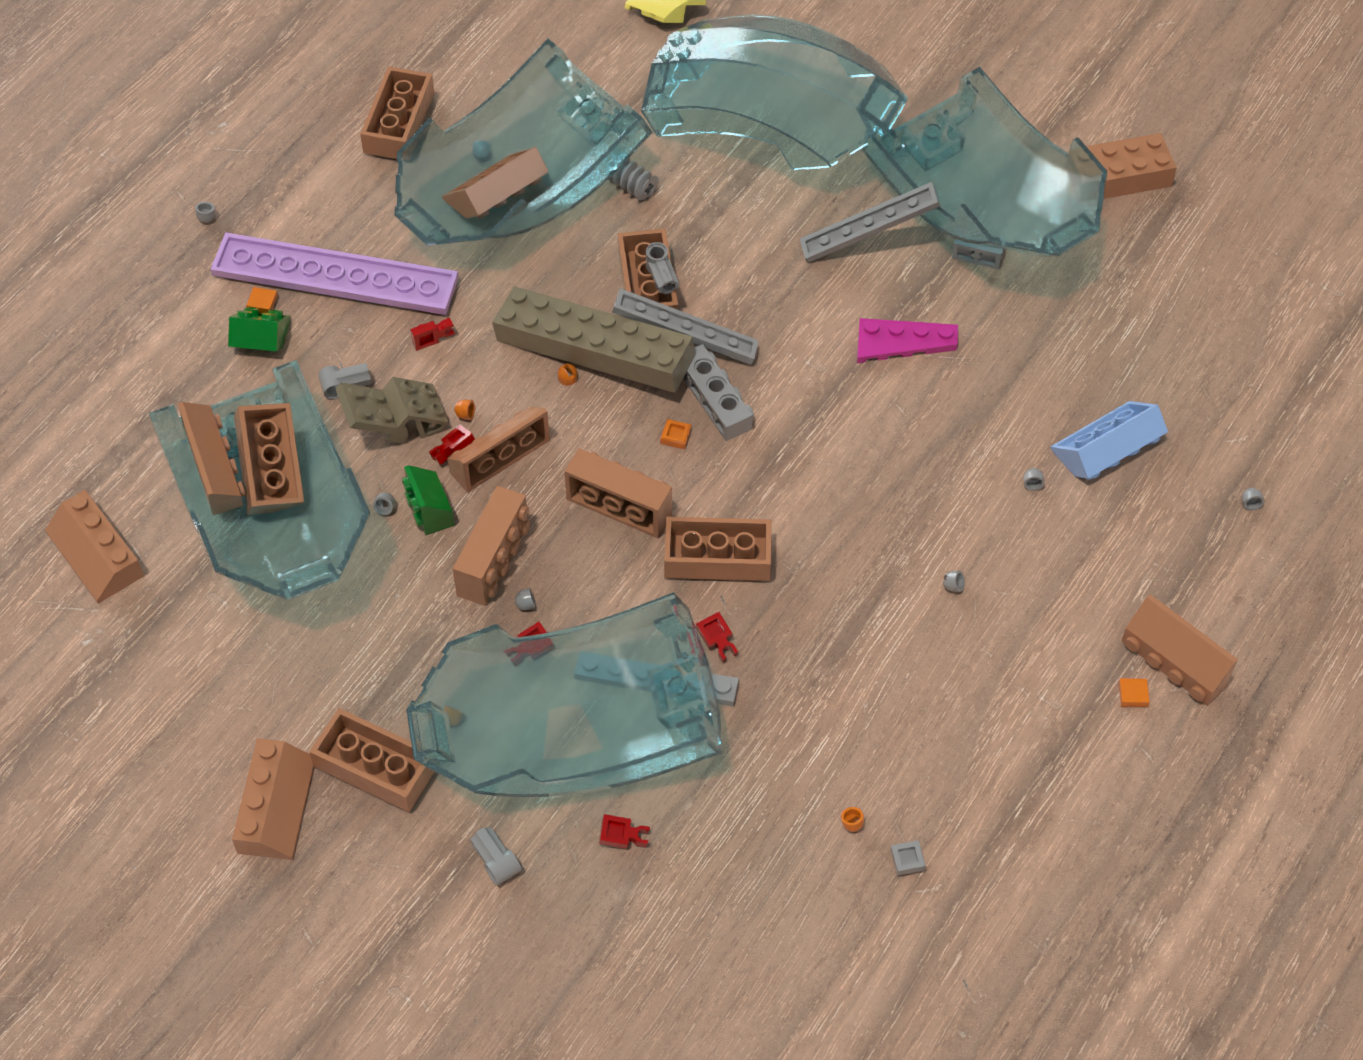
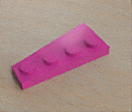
M860 318L857 363H864L866 359L877 358L878 361L887 360L888 356L895 355L910 357L913 353L918 352L932 354L955 351L958 345V325Z

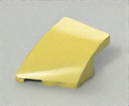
M628 0L625 3V8L628 10L640 9L642 15L663 23H683L686 5H706V0Z

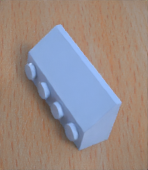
M1129 401L1050 447L1052 452L1074 476L1090 480L1098 477L1102 470L1120 464V460L1126 456L1139 453L1140 448L1158 442L1160 437L1166 434L1168 430L1157 404Z

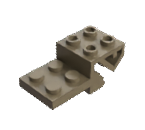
M392 377L382 390L342 382L335 389L350 428L384 433L388 442L401 444L407 442L409 435L406 423L410 420H413L421 439L441 432L449 423L436 389L430 383Z

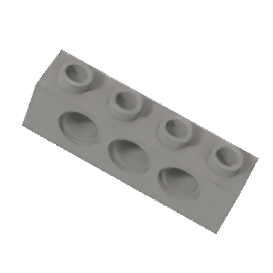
M703 344L695 347L696 355L683 378L693 395L725 441L752 430L754 418L752 408L748 404L745 405L742 401L740 391L737 387L731 385L726 371L719 368L714 354L711 351L708 352Z

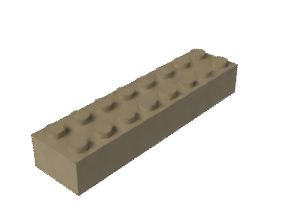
M515 286L492 321L498 342L674 393L696 355L693 336Z

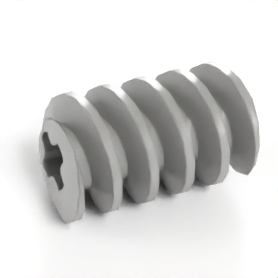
M616 153L607 165L606 178L614 182L616 186H620L622 190L628 191L636 199L645 200L657 188L659 183L658 176H652L650 171L645 172L644 167H638V164L634 161L630 163V158H623V153Z

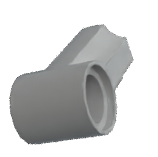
M659 242L650 244L646 249V269L651 273L659 293H673L679 287V281L669 260L668 248Z
M366 363L339 369L337 366H327L318 373L323 394L328 399L339 398L335 389L340 382L359 386L371 385V378Z
M491 827L480 829L470 839L472 846L483 860L489 877L496 886L522 871L513 852L510 849L506 850Z

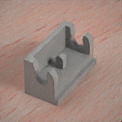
M958 230L953 245L952 259L999 269L1006 240L1001 239L999 246L963 238L964 230Z

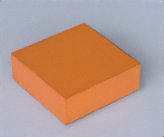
M253 287L246 307L258 308L260 313H268V310H273L278 297L277 291Z
M667 419L660 438V444L685 449L692 424Z
M1119 679L1121 707L1149 706L1147 679Z

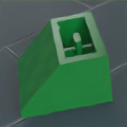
M251 307L237 311V314L229 317L228 347L268 351L282 349L291 315H283L281 310H268V313H260L258 308Z
M410 465L405 466L406 477L402 478L406 491L404 494L408 506L413 508V517L417 528L422 526L426 536L455 526L453 511L436 471Z

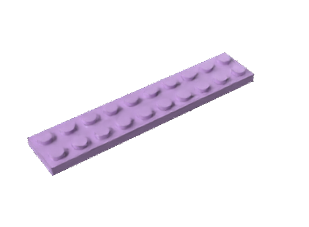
M226 232L210 269L212 276L442 315L447 314L459 278L458 271Z

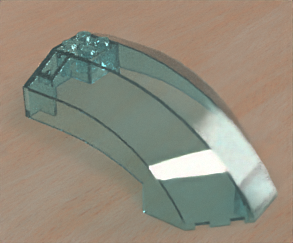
M752 14L701 20L671 33L651 64L641 112L657 137L717 133L753 138L777 145L790 168L800 170L831 167L838 163L837 158L849 151L850 154H853L868 145L866 140L876 134H879L880 137L886 134L891 129L908 98L887 68L846 40L813 25L793 19Z
M547 38L529 59L479 107L444 131L434 120L429 118L397 152L398 174L396 175L395 188L397 206H395L394 216L427 246L503 238L522 234L551 222L589 197L630 158L653 132L642 116L629 105L623 107L574 66L565 52ZM535 146L549 171L541 177L543 180L540 183L531 187L530 185L525 186V192L516 197L509 196L506 198L508 201L506 204L498 208L493 206L488 209L490 213L480 219H477L476 216L466 219L442 198L444 194L508 155Z
M981 67L961 77L957 94L892 130L884 120L865 131L862 145L863 153L899 196L933 182L941 206L919 216L939 231L954 239L998 249L1052 257L1062 255L1099 232L1107 170L1080 138L1077 137L1072 140L1069 152L1067 153L1041 134L1010 103Z
M297 360L273 368L274 383L210 406L213 414L219 413L223 425L219 432L221 437H227L231 451L226 453L229 459L234 458L238 473L234 474L236 482L242 481L243 484L234 414L238 406L290 403L304 497L303 504L274 513L247 515L245 496L241 497L243 507L213 515L181 416H178L174 404L149 413L153 429L178 491L214 571L285 600L339 581L370 516V511L352 469L344 467Z
M674 592L600 620L563 630L513 638L502 627L495 624L450 641L442 651L444 655L437 667H432L422 683L423 689L416 701L412 700L406 709L414 760L475 794L506 797H548L600 791L647 780L722 753L720 709L710 666L689 607Z

